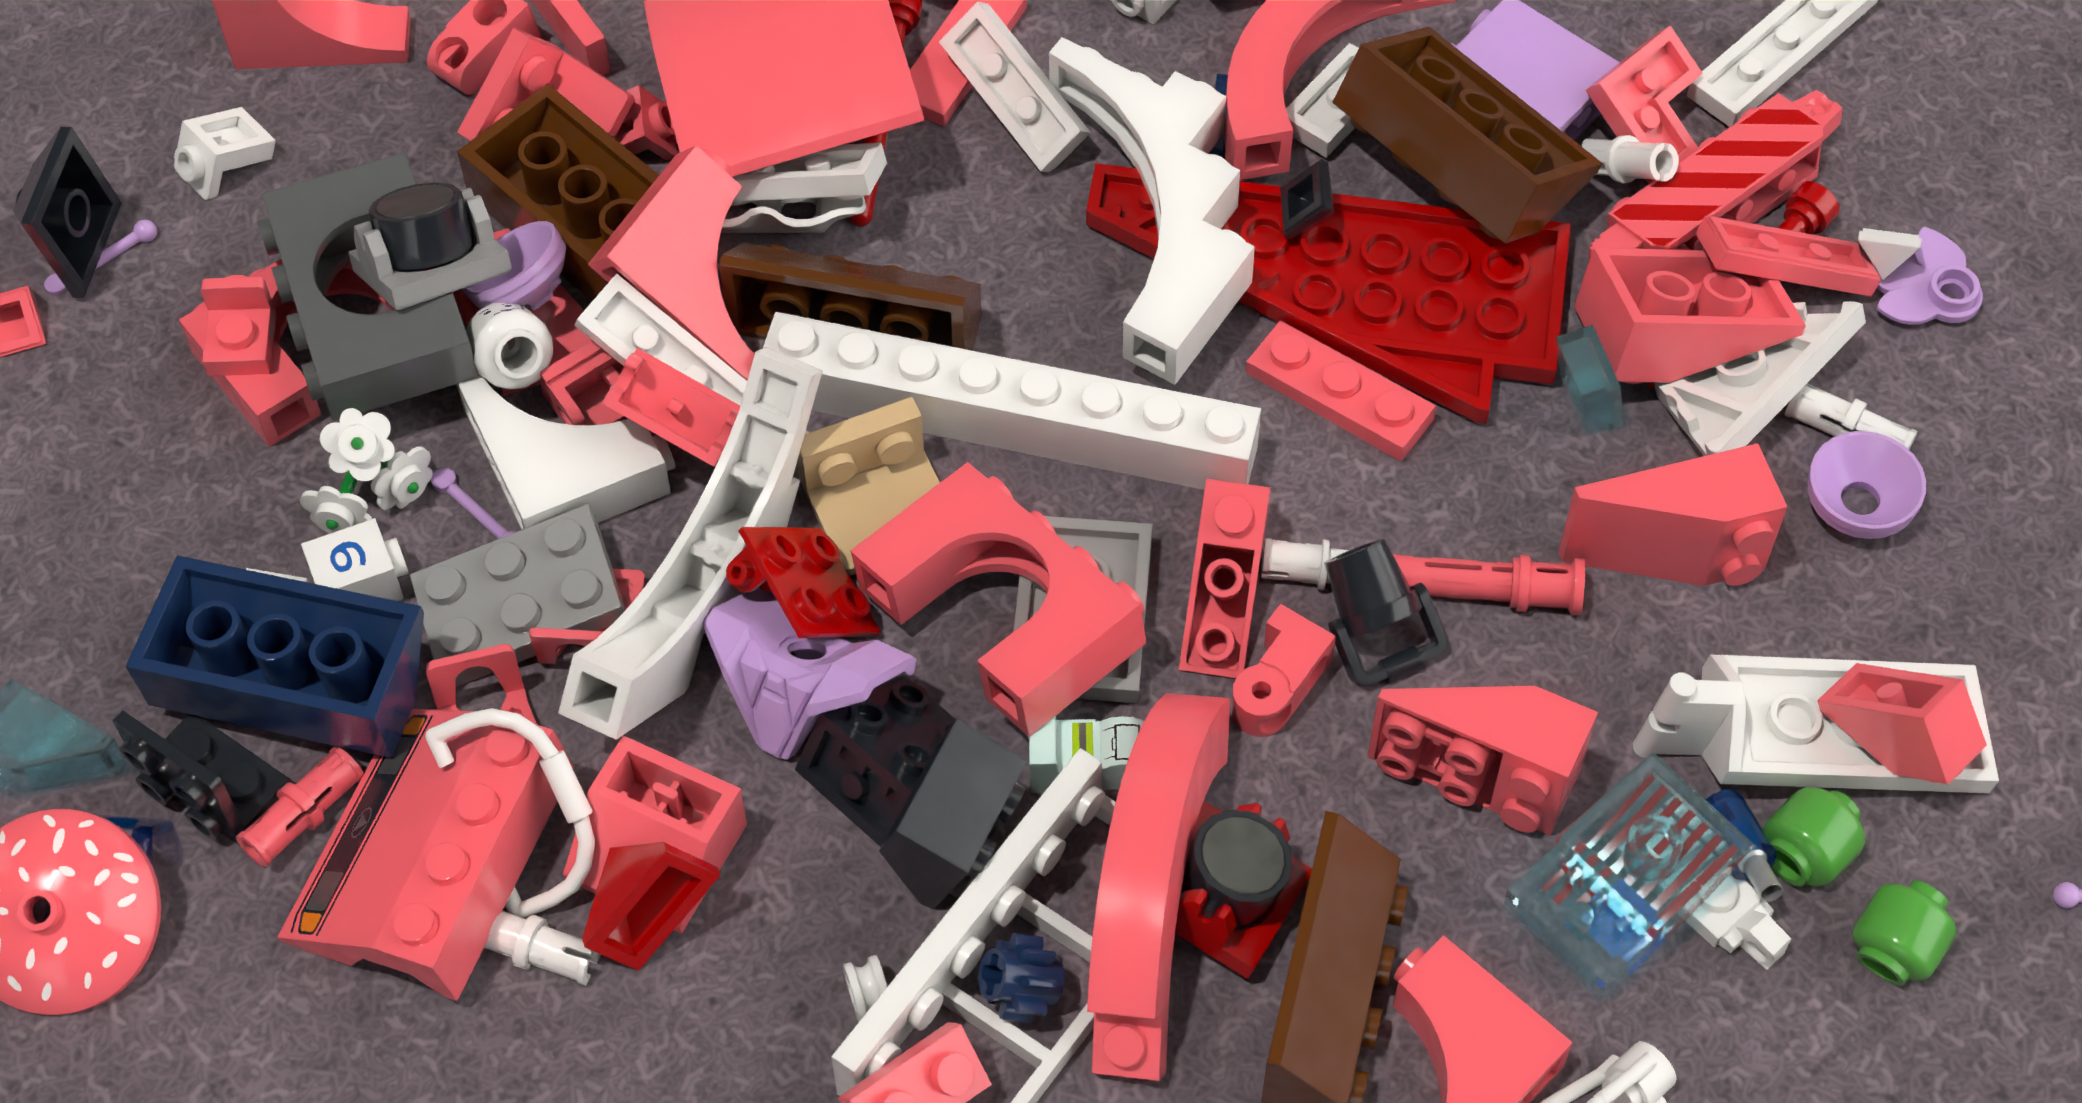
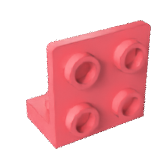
M513 28L457 132L469 141L473 140L546 84H549L614 138L634 103V97L556 45Z

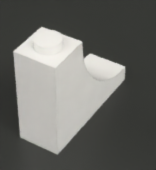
M479 373V377L457 384L464 411L521 530L585 504H589L599 523L671 493L667 471L675 468V462L666 440L658 435L652 437L648 429L632 420L627 419L600 425L560 424L529 415L514 407L496 393Z

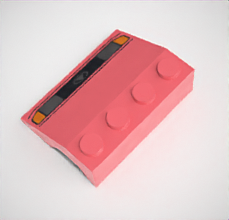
M412 709L393 757L389 758L374 754L278 934V940L352 966L361 959H365L410 974L445 998L458 1001L488 941L492 924L496 917L502 913L557 803V799L539 763L543 758L533 744L512 729L493 725L474 728L445 740L455 761L439 768L425 738L427 730L465 713L475 711ZM537 725L543 729L558 751H565L553 729ZM565 751V754H566V756H567V758H568V760H569V762H570L572 768L574 769V765H573V763L571 762L569 756L567 755V753H566V751Z

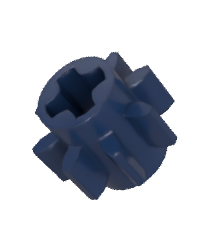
M1013 933L1010 942L998 940L996 948L988 950L984 955L979 968V989L988 1004L1000 1005L999 1019L1030 1022L1033 1014L1045 1016L1047 1014V1007H1052L1060 999L1065 981L1064 967L1061 960L1056 956L1055 951L1043 950V937Z

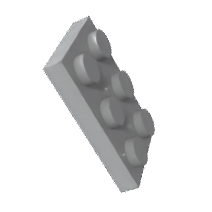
M589 504L410 574L418 605L424 611L423 624L434 660L501 644H510L515 651L517 662L536 655L529 636L531 628L598 631L612 625L626 610L596 516ZM480 666L465 669L457 675L455 680L456 687L493 673V671Z
M1044 516L1050 522L1058 537L1072 548L1075 546L1084 548L1093 557L1102 573L1116 584L1118 582L1128 584L1137 593L1144 605L1142 617L1145 628L1153 524ZM1019 575L1014 631L1039 610L1047 595V592L1040 585ZM1143 646L1077 699L1138 703Z

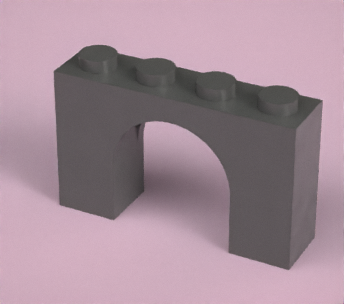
M405 152L261 193L269 218L257 221L268 256L280 253L283 265L272 268L274 279L282 303L295 301L298 311L286 316L297 352L309 349L313 360L301 364L312 401L325 397L333 421L340 419L342 412L349 408L357 409L362 413L479 377L473 361L474 357L453 293L402 310L368 315L343 310L326 299L327 291L335 276L351 262L349 251L356 249L354 226L367 221L372 225L369 209L372 203L381 196L399 188L416 184Z

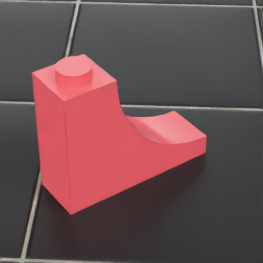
M212 0L234 69L408 63L411 24L408 6L376 5L356 0Z
M695 145L674 156L588 265L608 283L617 273L747 380L755 354L740 337L728 315L720 291L717 266L718 243L722 225L734 198L742 186L730 176L731 168L723 158L711 150L701 149Z
M1444 935L1427 952L1420 947L1416 948L1397 969L1394 980L1398 984L1393 1007L1408 1021L1425 1045L1437 1075L1441 1103H1531L1564 1068L1573 1042Z

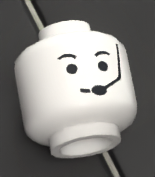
M492 303L479 310L468 323L466 333L477 372L494 386L509 390L526 388L541 378L540 372L550 366L553 356L552 336L545 323L523 305Z

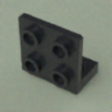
M899 676L873 688L869 698L863 702L819 714L795 771L881 847L938 741L956 719L934 701L923 687L912 682L906 676Z
M123 710L112 720L124 742L119 747L120 752L140 772L135 779L137 784L151 798L162 805H167L173 799L188 809L185 812L188 821L198 831L212 840H215L222 833L239 845L236 836L241 831H245L279 800L277 791L286 783L291 782L289 777L200 716L188 714L165 739Z

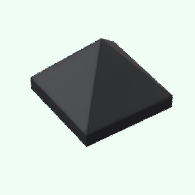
M1323 159L1280 188L1284 236L1289 239L1335 215L1329 163Z

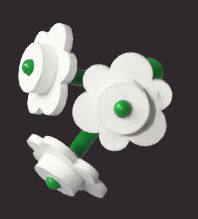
M346 409L340 416V423L334 422L326 425L320 434L322 447L327 452L332 453L329 457L330 468L337 473L346 472L339 491L330 486H322L319 492L313 490L305 491L301 496L300 503L303 508L311 512V521L328 533H333L372 519L366 513L368 509L367 503L359 496L352 494L358 480H372L371 490L378 496L377 505L383 510H388L394 505L403 509L424 492L427 483L432 478L433 472L428 467L431 459L429 451L424 447H415L407 454L403 451L395 453L393 443L387 440L391 432V425L386 416L378 412L362 415L357 409Z

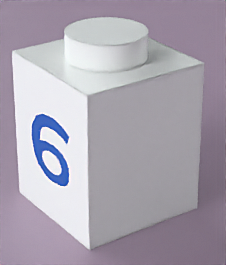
M375 518L301 544L315 584L395 601L404 599L397 577L409 574L404 557L396 538L387 541L383 540Z

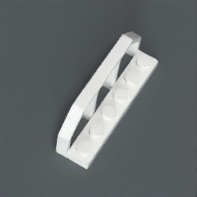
M1081 748L1076 752L989 860L982 872L976 876L831 1056L836 1090L839 1096L901 1055V1048L899 1046L914 1027L919 1031L925 1029L943 1004L1037 1068L1011 1103H1036L1092 1031L1094 1027V1013L1087 1012L1086 1004L1055 1046L1049 1050L1008 1021L999 1019V1015L950 982L956 975L964 978L974 969L984 952V939L997 923L1004 927L1012 921L1016 914L1090 962L1092 936L1023 890L1037 873L1045 876L1055 867L1066 846L1064 839L1077 823L1085 826L1096 816L1111 825L1116 802L1102 791V761Z

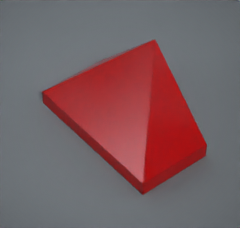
M665 842L610 848L582 936L584 947L639 971L721 876L718 867Z

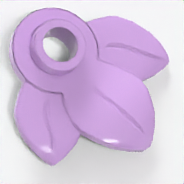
M1922 227L1918 234L1919 238L1922 239L1920 249L1884 280L1881 278L1877 289L1885 295L1880 299L1877 310L1889 319L1902 324L1919 325L1933 319L1948 323L1965 322L1977 314L1983 300L1979 279L1971 270L1966 268L1965 253L1957 244L1933 229ZM1943 293L1954 294L1959 299L1950 298Z

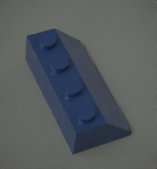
M177 555L125 667L150 706L392 758L416 700L424 611L419 605Z

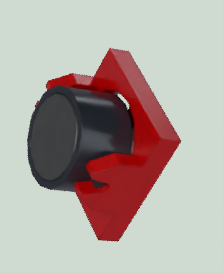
M1203 801L1186 862L1181 888L1183 894L1179 900L1175 934L1248 979L1309 880L1312 868L1291 855V848L1288 845L1290 835L1285 820L1279 817L1270 823L1260 817L1262 806L1258 803L1240 805L1236 810L1222 812L1208 802ZM1250 924L1255 925V927L1244 931H1233L1235 927L1242 928Z

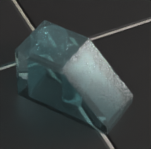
M12 678L0 690V792L8 785L29 797L120 777L129 767L125 757L119 750L115 738Z

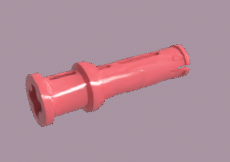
M1393 554L1410 587L1421 582L1427 588L1430 597L1509 602V607L1516 608V612H1526L1529 606L1568 609L1572 616H1581L1585 589L1584 558H1574L1571 564L1533 562L1530 555L1520 554L1519 557H1513L1512 562H1485Z

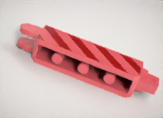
M1815 90L1794 102L1777 93L1758 108H1750L1740 117L1738 122L1717 137H1709L1702 142L1693 154L1678 164L1677 171L1670 180L1664 182L1654 180L1632 197H1625L1618 201L1608 213L1607 230L1601 233L1598 239L1595 238L1594 242H1591L1589 258L1594 247L1705 250L1696 235V231L1704 216L1755 223L1787 200L1802 183L1813 181L1818 177L1821 144L1841 124L1843 107L1836 101L1829 100L1822 92Z

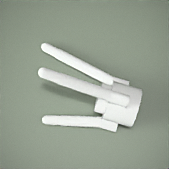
M1639 1041L1622 1056L1611 1055L1597 1069L1539 1103H1571L1601 1084L1602 1089L1586 1103H1667L1663 1095L1675 1085L1677 1078L1671 1063L1664 1054L1649 1043Z

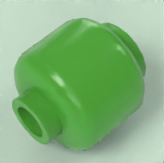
M1805 787L1796 791L1767 819L1762 834L1767 863L1780 878L1795 886L1809 885L1821 887L1833 882L1861 853L1864 847L1865 835L1863 826L1859 821L1861 814L1858 807L1848 796L1839 791L1833 790L1828 792L1816 787Z
M1913 880L1909 886L1895 883L1881 886L1875 892L1852 928V937L1859 949L1856 954L1857 960L1864 967L1894 985L1903 986L1907 980L1920 982L1929 978L1957 935L1955 922L1945 910L1948 904L1947 898L1932 886L1918 880Z

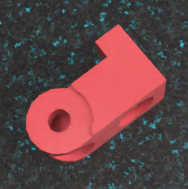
M470 0L432 43L427 56V68L462 93L472 95L482 87L513 28L537 38L541 37L529 4L523 0Z
M1280 603L1266 622L1264 647L1268 650L1257 665L1248 667L1237 675L1233 684L1232 718L1236 726L1244 733L1254 737H1266L1277 733L1287 723L1333 661L1335 635Z

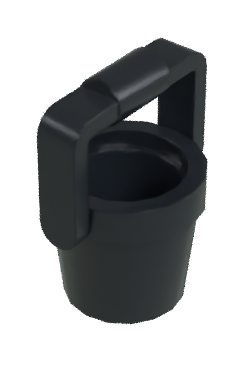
M1385 539L1375 540L1358 546L1324 562L1340 617L1330 621L1328 627L1330 633L1335 635V646L1351 682L1356 685L1367 686L1385 679L1388 684H1391L1424 669V661L1438 656L1445 651L1448 644L1447 637L1427 588L1421 582L1410 587ZM1418 611L1431 642L1418 648L1411 646L1379 660L1377 666L1363 672L1350 638L1383 628Z

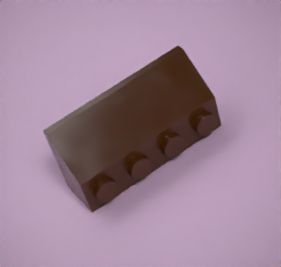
M1430 27L1361 44L1332 102L1349 116L1351 124L1356 129L1374 136L1392 151V156L1398 163L1417 171L1435 186V191L1441 198L1460 206L1478 221V225L1484 233L1494 239L1502 240L1505 244L1539 232L1598 173L1603 164Z
M546 84L457 151L466 189L471 188L474 196L480 195L487 212L503 226L512 231L528 223L548 221L556 227L566 245L565 261L560 274L591 301L597 297L608 282L592 269L588 263L659 176L549 84Z
M744 242L722 254L719 263L725 308L734 327L741 336L766 340L775 312L973 350L982 317L980 283L969 282L952 275L940 277L907 271L894 265L877 266L848 261L836 255L819 256L790 251L779 245L761 246Z
M1325 811L1267 1059L1261 1103L1363 1102L1369 1072L1356 1070L1355 1068L1360 1047L1374 1050L1383 1009L1371 1007L1369 1004L1374 985L1388 987L1396 947L1383 945L1387 924L1401 927L1409 887L1396 884L1401 859L1339 813Z

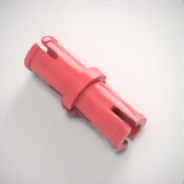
M333 747L329 754L296 784L289 782L278 790L277 797L279 800L245 831H241L236 836L241 848L257 864L268 867L272 860L306 828L312 831L320 826L325 819L323 813L356 782H360L364 773L359 764L343 749Z

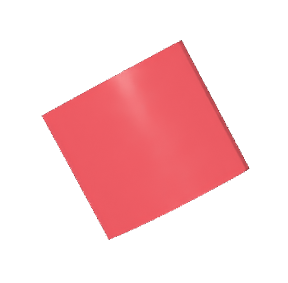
M888 0L644 1L653 50L679 151H685L695 145L701 149L711 150L726 161L731 168L730 176L732 177L925 121Z

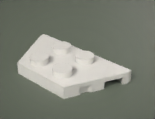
M1855 301L1843 302L1841 313L1807 314L1805 302H1794L1793 305L1806 325L1801 336L1670 383L1654 382L1657 397L1704 456L1744 447L1866 323L1863 304Z

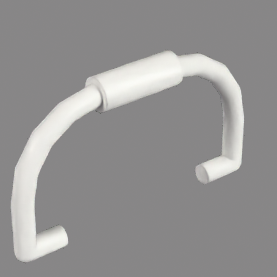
M490 708L465 713L432 727L426 732V741L439 768L455 761L445 740L468 730L489 725L512 729L529 740L543 758L539 761L567 822H573L578 840L576 863L567 878L549 891L521 901L514 887L505 907L509 914L527 918L558 905L579 890L592 868L595 838L589 814L593 811L565 751H558L543 729L518 713Z

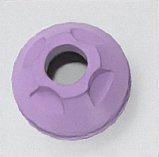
M548 221L532 222L515 228L496 240L508 250L512 270L504 275L462 289L466 297L479 309H483L492 303H512L523 305L528 310H535L553 296L554 289L561 283L559 275L565 261L566 245L556 227Z
M1847 432L1833 437L1816 452L1808 472L1807 491L1815 511L1828 525L1839 532L1853 537L1875 539L1896 534L1909 525L1920 511L1924 501L1926 478L1923 468L1915 455L1893 438L1874 432ZM1850 488L1865 489L1876 498L1878 508L1873 513L1866 515L1853 513L1844 506L1841 494Z

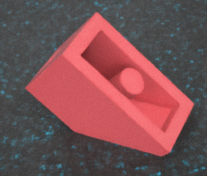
M1856 663L1817 700L1823 714L1894 775L1948 785L1987 746L1963 679Z

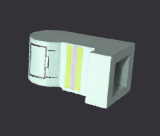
M1056 716L1029 737L1030 793L1045 792L1080 748L1102 761V790L1119 789L1131 750L1144 721L1124 716L1111 717L1102 721H1095V719L1056 720Z

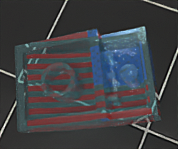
M1653 752L1557 836L1555 847L1507 888L1503 908L1601 1002L1629 978L1688 920L1752 850L1753 843Z

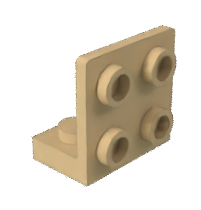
M913 397L805 434L797 460L799 480L824 533L837 545L840 552V561L849 576L856 574L850 550L940 483L924 451L922 415Z

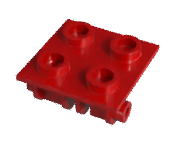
M741 527L738 530L746 547L728 564L726 568L727 580L734 588L741 592H752L757 588L766 592H773L798 638L878 636L881 633L870 613V604L867 597L852 582L840 561V552L837 545L824 533L822 528Z

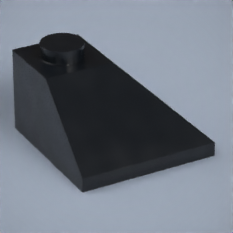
M60 127L33 163L23 188L17 194L13 212L73 298H84L122 202L72 127Z

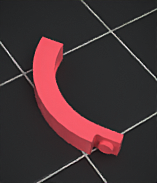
M1266 0L1244 28L1233 51L1228 71L1223 141L1225 159L1231 166L1240 170V180L1289 172L1293 128L1285 107L1284 95L1290 81L1311 54L1332 38L1359 24L1401 12L1456 2V0Z
M1173 693L1164 694L1148 713L1131 750L1108 833L1092 937L1087 1012L1094 1013L1092 1073L1155 1081H1160L1166 1074L1170 978L1181 888L1189 848L1200 809L1213 779L1228 762L1230 698Z

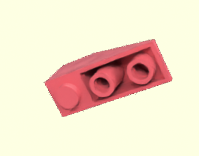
M1206 478L1178 670L1236 678L1244 670L1271 496L1270 487Z

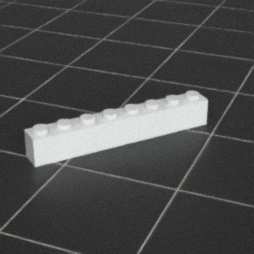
M775 312L763 348L768 347L823 370L812 407L813 411L852 418L913 397L922 415L923 433L1205 490L1206 478L1248 484L1258 447L1261 408L780 312Z

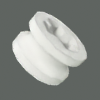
M877 955L868 957V961L863 967H856L852 962L843 964L845 980L858 1022H860L887 988Z

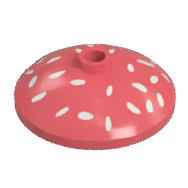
M71 809L42 810L24 815L0 828V1000L7 1005L29 1013L62 1015L84 1011L112 999L124 990L142 970L154 948L161 921L160 889L153 866L147 855L132 836L121 827L103 817L84 811ZM44 897L50 904L51 912L47 920L39 923L33 916V907L39 899Z

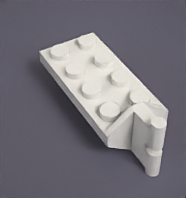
M1710 654L1702 667V680H1694L1692 676L1686 673H1676L1671 677L1655 704L1653 711L1649 714L1633 742L1635 753L1643 758H1651L1656 754L1701 755L1720 784L1990 793L1999 782L1975 665ZM1856 663L1963 679L1987 746L1948 785L1894 775L1823 714L1817 700Z

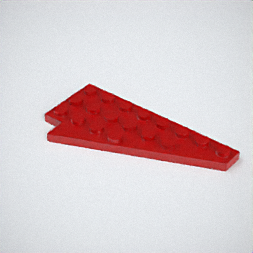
M1095 163L1086 208V225L1154 259L1159 239L1154 207L1138 170L1131 167ZM1239 181L1238 207L1221 228V230L1225 229L1237 233L1247 243L1255 246L1252 283L1238 302L1277 322L1282 321L1346 357L1476 423L1487 424L1493 377L1553 385L1557 370L1571 223L1549 221L1539 232L1505 244L1502 240L1494 239L1480 229L1478 221L1462 209L1333 193L1335 215L1289 239L1284 236L1281 186Z

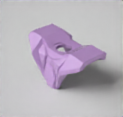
M760 588L752 592H745L714 607L704 618L703 627L722 675L755 743L762 751L778 759H789L796 755L813 729L819 714L863 702L869 698L873 688L896 676H910L915 671L916 658L879 640L851 643L840 637L798 638L773 592H766ZM793 651L797 657L792 656L790 652Z

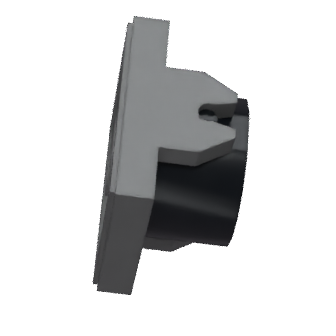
M449 183L415 184L399 188L381 196L372 203L369 209L372 225L367 221L354 226L356 249L349 251L353 271L398 310L504 275L512 270L508 250L494 238L491 220L480 195L474 196L471 188L459 190L456 186ZM442 265V266L437 267V268H434V269L422 270V269H427V268H431V267H435V266Z

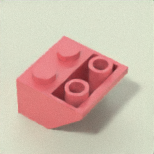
M623 735L587 793L586 798L593 811L589 814V819L595 838L592 868L580 887L596 894L609 849L613 847L665 842L718 867L720 871L747 826L741 788ZM576 833L563 872L564 879L567 878L576 863L578 847ZM704 896L691 909V911L679 923V925L674 929V931L680 934L683 933L684 929L686 928L687 924L689 923L690 919L692 918L693 914L695 913Z

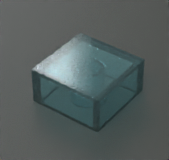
M1590 325L1556 337L1560 376L1586 436L1622 427L1621 386L1594 326Z

